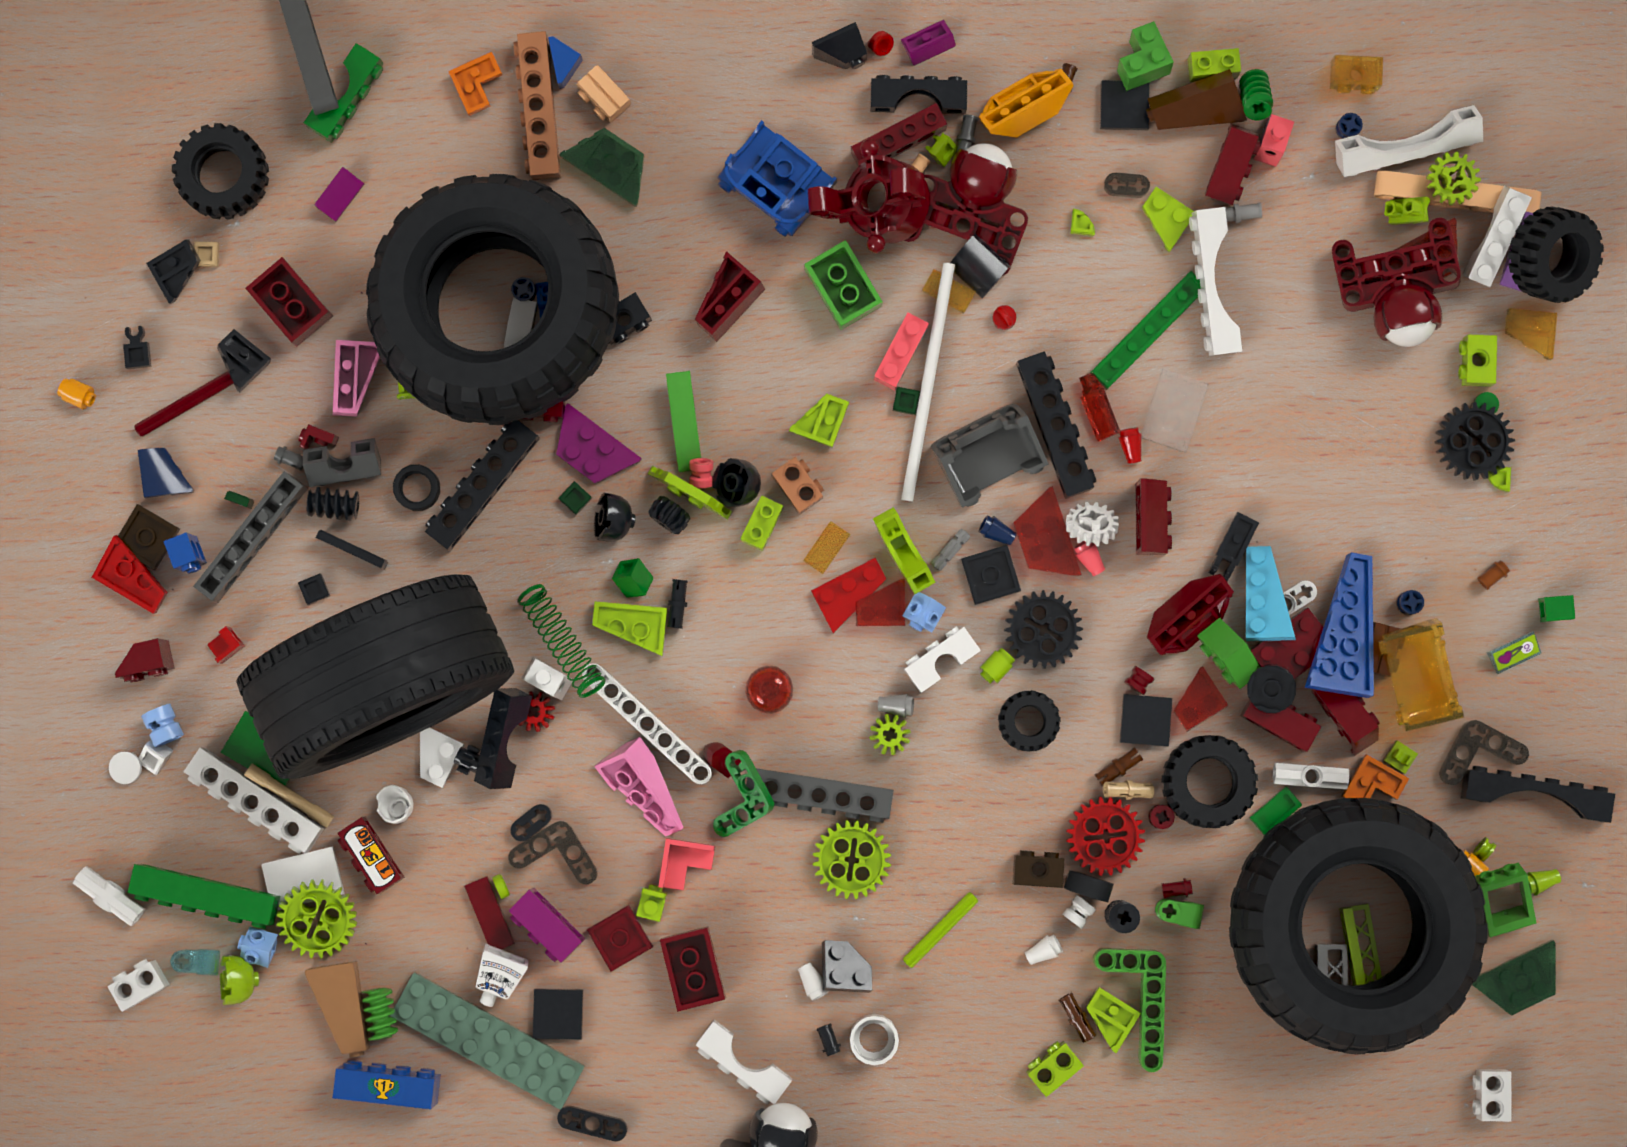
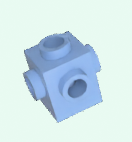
M918 592L914 594L902 616L910 621L909 626L921 632L925 629L932 633L946 607L933 598Z
M249 927L246 935H241L237 948L241 950L240 957L244 958L249 964L268 968L276 951L278 934Z

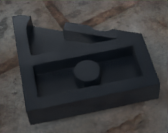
M235 329L217 347L239 393L271 362L269 356Z

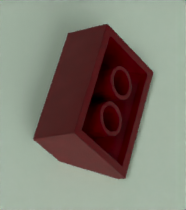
M1141 478L1135 483L1136 555L1168 554V549H1172V536L1168 535V525L1172 524V513L1167 511V501H1171L1172 496L1171 487H1167V481Z

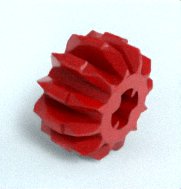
M529 691L528 694L532 695L530 707L539 706L540 711L538 712L540 715L538 717H530L528 713L527 719L518 725L523 726L528 722L526 731L530 732L534 724L536 732H540V723L545 728H548L549 723L545 719L554 720L555 716L548 714V711L555 710V706H546L551 701L550 697L541 701L543 692H538L535 699L533 691Z

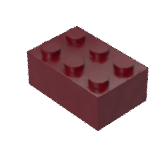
M283 257L245 288L296 347L333 317L331 312Z
M1309 608L1301 610L1290 619L1296 640L1260 641L1250 649L1260 667L1267 664H1277L1286 668L1293 675L1294 679L1311 667L1323 626Z
M709 926L660 939L677 1012L726 999Z

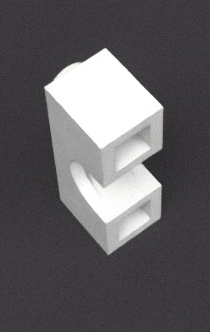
M956 626L945 634L947 637L945 641L939 644L936 640L925 649L928 653L921 658L916 654L905 662L908 667L904 671L920 693L941 679L935 670V662L939 656L951 655L961 665L981 651L965 627L959 630Z

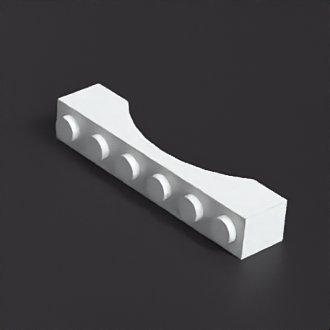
M1472 105L1450 111L1430 129L1406 139L1377 141L1355 135L1335 140L1336 164L1344 177L1355 176L1358 173L1378 170L1393 164H1402L1405 161L1425 158L1436 153L1448 152L1464 146H1472L1475 143L1483 142V117L1476 107Z
M1225 207L1196 210L1192 212V217H1189L1190 230L1194 231L1195 241H1192L1193 254L1197 255L1198 265H1195V275L1197 279H1200L1201 289H1198L1199 303H1203L1204 313H1201L1202 327H1206L1207 337H1204L1205 351L1209 352V356L1242 352L1240 327L1224 310L1215 285L1214 267L1220 244L1228 232Z

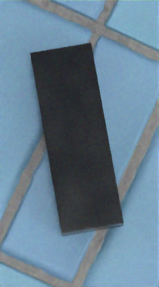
M319 530L315 537L384 570L388 564L387 560L323 530Z

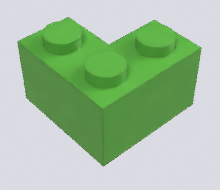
M1154 21L1132 29L1129 43L1134 53L1120 58L1117 68L1126 91L1170 75L1174 63Z
M1221 618L1197 635L1202 643L1199 646L1208 658L1210 656L1213 657V662L1221 671L1223 670L1221 675L1229 685L1234 683L1241 689L1248 684L1251 674L1260 666L1247 643Z

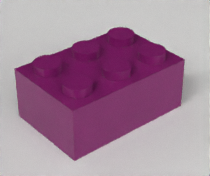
M535 888L529 889L509 910L512 914L510 919L518 927L524 926L529 931L528 937L537 945L541 943L547 949L545 951L546 955L554 962L558 960L562 963L586 939Z

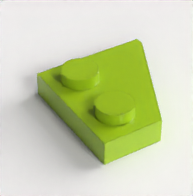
M1155 187L1142 206L1147 218L1152 222L1155 232L1159 234L1163 241L1165 249L1170 252L1188 226L1189 217H1192V212L1194 211L1158 187Z

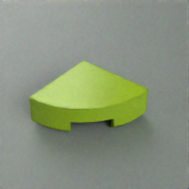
M1073 209L1070 234L1094 236L1095 228L1090 218L1083 211Z
M1496 467L1497 474L1494 476L1488 471V480L1492 485H1495L1494 487L1504 492H1510L1511 467H1505L1504 469Z

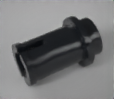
M832 1024L817 1028L824 1047L823 1053L826 1052V1055L830 1056L840 1052L839 1047L841 1043L838 1044Z

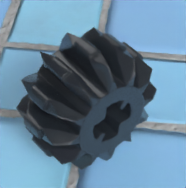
M659 496L652 503L648 511L650 517L671 533L678 535L687 527V523L690 520L689 513L665 496Z

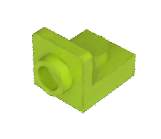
M649 884L648 888H642L636 916L660 922L667 896L666 892H662L663 888Z

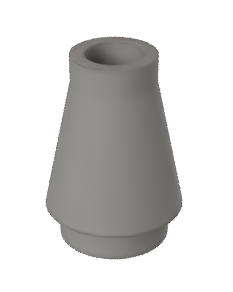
M902 694L879 697L878 711L904 718L913 715V696Z

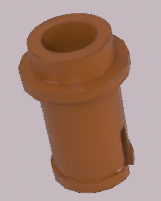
M1500 560L1498 563L1495 561L1492 568L1478 577V581L1486 590L1490 589L1502 577H1508L1507 573L1510 570L1503 561Z

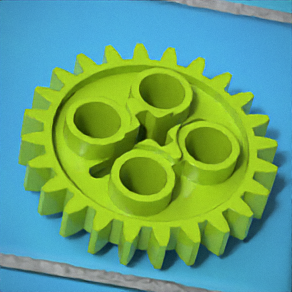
M846 820L845 827L843 828L839 823H836L837 830L833 831L831 828H827L830 835L827 837L821 834L820 837L824 843L815 844L820 849V852L813 853V856L819 858V861L814 862L813 866H820V870L815 875H823L820 884L828 882L827 891L829 892L835 888V896H838L842 891L845 894V899H848L850 893H853L855 899H858L859 892H862L867 897V889L870 888L876 892L874 884H884L880 876L889 875L883 870L884 867H891L890 863L885 862V858H889L891 854L884 853L883 851L889 845H881L880 841L884 838L883 835L874 836L877 831L876 828L870 832L867 831L868 823L863 828L859 827L858 820H856L854 827L850 826L848 820ZM856 838L855 857L859 858V861L853 864L852 879L847 881L849 863L845 861V857L850 856L852 839ZM838 839H845L848 842L849 847L846 852L840 853L835 850L834 844ZM864 842L870 843L873 847L872 853L868 856H862L859 853L858 848ZM836 863H840L845 867V873L840 877H836L831 873V867ZM866 867L869 870L868 878L865 880L857 879L855 876L857 868Z
M311 879L308 887L304 882H301L300 890L293 886L291 889L293 895L286 893L284 899L287 902L281 901L279 905L283 910L278 911L276 916L283 919L279 920L276 925L284 927L280 930L279 935H287L284 943L292 942V951L298 947L301 948V956L306 951H309L310 958H313L314 953L318 952L321 959L323 958L324 951H327L332 956L334 953L333 948L340 952L342 950L341 943L348 945L349 938L347 936H353L355 932L351 928L356 927L357 921L352 920V918L356 917L357 912L350 911L355 903H347L346 901L350 895L345 894L342 896V887L335 891L333 889L334 882H331L328 887L325 886L324 879L320 881L319 885H316L314 879ZM312 899L315 901L316 906L313 908L307 907L304 900ZM322 900H326L327 903L311 938H308L307 934ZM330 908L336 909L339 915L331 917L327 910ZM303 921L307 928L299 929L296 927L295 922ZM325 930L329 933L330 937L321 938L317 932Z

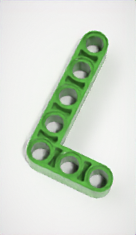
M1100 948L1093 954V963L1101 971L1141 973L1138 1059L1141 1067L1146 1071L1157 1072L1163 1065L1165 957L1156 950ZM1103 953H1108L1111 956V962L1107 966H1100L1098 961L1099 956ZM1127 954H1133L1135 957V963L1131 967H1125L1123 964V958ZM1152 955H1157L1160 960L1159 965L1155 968H1150L1147 963L1148 958ZM1150 980L1158 981L1159 988L1156 992H1148L1147 983ZM1151 1004H1155L1158 1007V1013L1154 1017H1148L1146 1014V1009ZM1150 1029H1155L1158 1034L1156 1040L1152 1042L1147 1041L1145 1038L1146 1032ZM1149 1054H1155L1157 1057V1061L1153 1066L1145 1065V1057Z

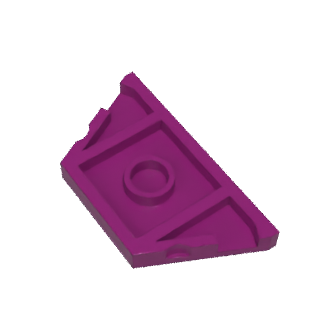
M569 403L566 404L556 455L594 484L642 460L641 457Z

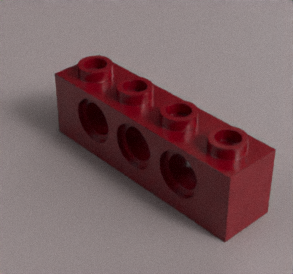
M937 103L867 139H873L879 144L877 155L893 158L932 138L934 135L946 131L947 122ZM863 141L851 146V154L857 166L858 161L865 158L860 150Z

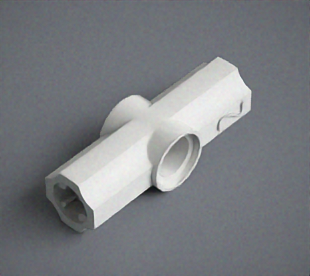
M1274 763L1272 778L1273 784L1347 790L1349 769ZM1310 769L1316 773V780L1313 783H1309L1305 779V774Z
M85 866L75 877L73 884L91 896L96 905L107 912L114 913L130 926H133L143 915L145 908L125 894V890L116 883L105 880L88 866Z

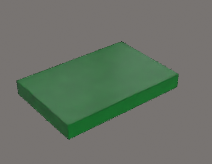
M245 711L220 753L247 769L253 763L286 786L290 779H282L276 773L272 766L273 763L270 761L263 746L264 740L260 739L254 726V717H251L249 712Z

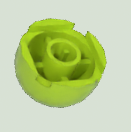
M222 956L220 966H225V971L220 973L221 1000H224L223 1005L240 1004L248 1000L253 993L254 987L259 985V974L253 971L252 964H249L240 956Z

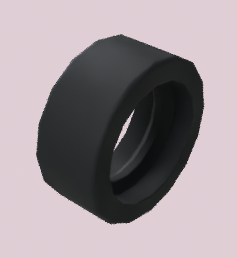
M420 464L409 465L402 468L396 474L393 482V493L396 500L403 507L412 511H423L432 507L438 500L440 482L437 475L428 467ZM412 474L424 475L431 484L429 496L420 502L408 500L403 493V483Z
M1069 870L1064 889L1096 900L1109 902L1114 884Z

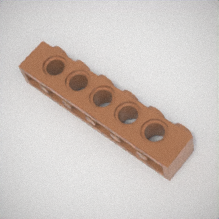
M546 31L517 34L518 41L513 43L515 56H519L520 65H516L517 80H521L522 88L518 89L519 103L524 104V112H520L521 126H526V136H522L523 148L528 150L529 159H525L526 174H530L532 180L561 178L548 36ZM537 55L538 60L534 64H529L526 62L527 57ZM533 78L541 80L537 87H530L528 85L529 81ZM539 101L543 103L540 110H531V105L534 102ZM543 125L545 126V131L542 134L536 135L533 133L534 127ZM540 148L547 150V155L543 158L535 157L536 151Z

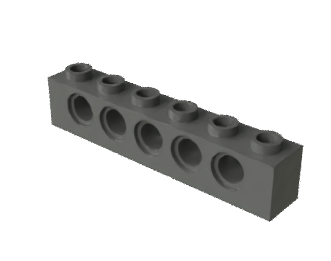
M283 471L193 587L211 601L219 603L308 488Z
M756 768L764 784L767 781H774L778 786L777 792L771 795L774 806L787 808L788 803L797 804V809L811 811L812 807L822 808L821 813L836 815V811L846 812L845 817L860 819L861 814L870 816L869 821L884 823V818H890L894 792L892 789ZM747 777L746 786L749 789H754V781ZM793 784L799 785L802 789V794L797 799H793L788 795V788ZM821 788L825 791L826 798L823 802L818 803L812 799L814 789ZM846 792L850 796L848 805L839 806L836 803L838 793ZM864 796H870L874 800V805L869 810H864L860 806V800Z

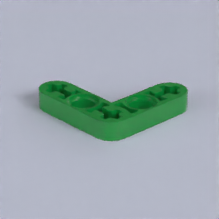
M736 750L730 753L725 760L726 767L745 802L714 819V831L721 837L733 834L769 814L774 808L772 796L751 758L743 750ZM739 758L741 763L736 765L735 760ZM747 770L745 774H740V772ZM746 777H750L754 781V789H749L746 786ZM763 801L765 806L755 811L753 806ZM740 809H744L747 812V821L740 818ZM732 819L734 823L724 828L722 824Z

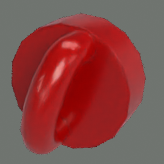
M878 31L869 39L867 46L876 55L885 56L892 50L894 40L887 32Z
M1002 305L994 311L992 319L998 329L1008 330L1014 326L1017 316L1012 307Z

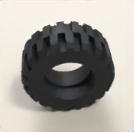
M215 123L214 127H210L208 124L201 126L202 131L198 133L195 130L190 132L191 138L187 142L183 139L179 144L182 147L181 151H175L173 156L176 160V164H172V173L175 174L173 182L178 188L180 196L204 216L209 215L213 219L220 220L221 217L227 220L234 219L235 214L240 216L247 214L246 209L248 207L254 209L258 205L255 202L257 198H263L266 193L263 190L264 185L268 186L269 178L266 176V173L269 172V166L265 161L266 156L259 145L243 130L240 131L232 125L225 127L222 123ZM221 151H229L236 154L242 163V171L237 183L223 192L216 193L205 189L200 181V172L207 158Z
M1553 206L1544 209L1540 208L1534 211L1533 215L1527 216L1523 220L1524 224L1519 225L1515 232L1517 234L1515 238H1512L1510 243L1512 248L1508 252V258L1511 259V263L1508 265L1510 273H1513L1512 279L1514 283L1518 285V288L1523 293L1554 303H1566L1574 298H1578L1584 293V289L1588 290L1591 287L1593 278H1597L1599 274V265H1602L1603 262L1601 252H1604V245L1600 242L1602 236L1600 231L1597 230L1596 223L1583 213ZM1561 238L1563 244L1562 255L1554 270L1550 271V253L1554 244Z
M1205 735L1193 737L1181 743L1177 749H1174L1170 754L1169 760L1165 762L1163 767L1165 769L1164 775H1162L1161 780L1164 786L1162 790L1163 795L1168 801V806L1176 815L1191 825L1202 828L1229 826L1237 819H1241L1245 815L1246 810L1251 808L1254 803L1252 800L1258 791V788H1256L1258 774H1255L1254 767L1256 766L1254 761L1250 760L1248 757L1249 753L1244 748L1238 746L1237 742L1226 739L1223 736ZM1208 758L1216 759L1225 764L1232 776L1230 793L1223 801L1213 805L1202 804L1195 800L1187 787V776L1192 766L1198 761Z

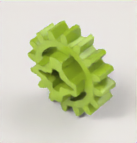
M1447 152L1443 155V159L1438 157L1435 160L1436 165L1432 164L1429 167V170L1433 173L1426 176V179L1432 180V183L1427 187L1428 189H1435V192L1432 194L1433 197L1441 196L1440 203L1448 199L1449 205L1452 206L1455 200L1460 205L1464 202V197L1470 200L1473 197L1471 192L1475 193L1478 191L1479 188L1474 184L1481 181V178L1475 176L1480 169H1473L1472 166L1475 160L1466 161L1467 154L1459 158L1458 152H1455L1452 157ZM1447 164H1455V166L1451 168L1447 166L1443 167ZM1457 171V173H1456V175H1455V176H1456V178H1455L1456 182L1451 185V183H1452V181H1451V180H1452L1451 175L1454 174V173ZM1456 189H1458V190H1460V191L1464 190V191L1461 192V193H1457V194H1453V193H1452V191H1453V190H1456Z

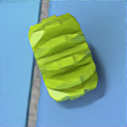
M885 714L886 723L883 724L881 719L877 718L876 722L881 727L871 726L870 730L878 732V735H872L869 738L870 740L879 739V742L873 746L874 749H877L881 744L884 745L881 754H885L887 747H890L891 755H895L894 746L903 751L904 747L900 744V741L904 743L910 742L908 738H903L902 734H909L911 732L910 729L901 730V727L907 723L905 720L899 725L896 724L899 718L898 715H895L893 722H890L889 715ZM893 728L895 729L894 733H897V737L888 742L884 739L886 736L883 737V732Z

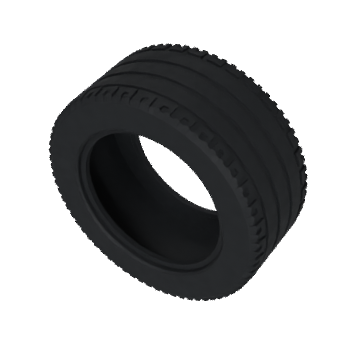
M462 574L439 576L413 583L367 600L288 638L259 656L238 676L236 683L249 715L254 717L253 723L260 739L264 740L263 746L270 761L273 763L272 766L280 778L297 779L311 776L377 752L463 711L499 689L509 680L514 673L512 661L508 657V652L501 637L497 636L496 626L490 614L486 613L487 607L471 576Z

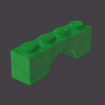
M355 43L343 62L348 70L350 82L344 96L337 100L339 108L319 115H315L312 109L303 122L308 129L330 143L341 136L344 130V123L355 115L357 111L356 105L360 99H365L370 91L369 85L373 79H378L383 71L382 60L357 43Z

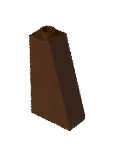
M1230 69L1148 98L1150 108L1146 109L1150 123L1155 121L1158 130L1247 121Z

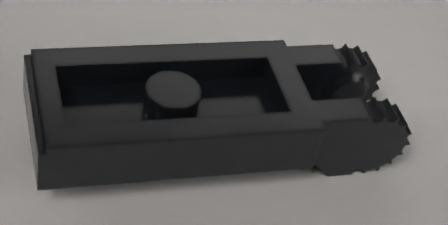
M1236 512L1215 554L1216 558L1208 572L1209 574L1214 575L1217 572L1223 559L1230 563L1223 573V577L1228 582L1235 567L1239 565L1259 522Z

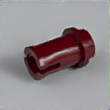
M1183 878V881L1161 883L1164 899L1184 895L1187 898L1188 895L1193 894L1191 880H1186V878Z

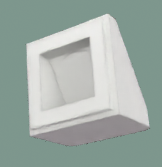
M152 740L145 744L139 756L141 765L157 775L171 756L173 750L166 745L155 748Z

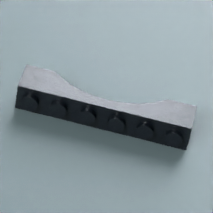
M1473 766L1472 770L1464 771L1461 791L1462 799L1490 803L1501 796L1513 792L1537 791L1562 801L1581 819L1611 823L1615 794L1608 793V788L1593 786V790L1584 789V784L1569 782V786L1560 785V780L1545 778V782L1536 781V776L1521 774V777L1518 778L1512 777V772L1497 770V773L1494 774L1488 773V768Z

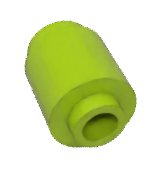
M1000 648L998 651L995 650L980 666L982 670L980 675L990 684L993 681L998 684L1011 670L1015 659L1003 648Z

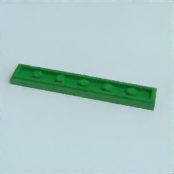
M1190 271L1090 372L1106 390L1198 298V289H1201L1200 279H1197L1196 275Z

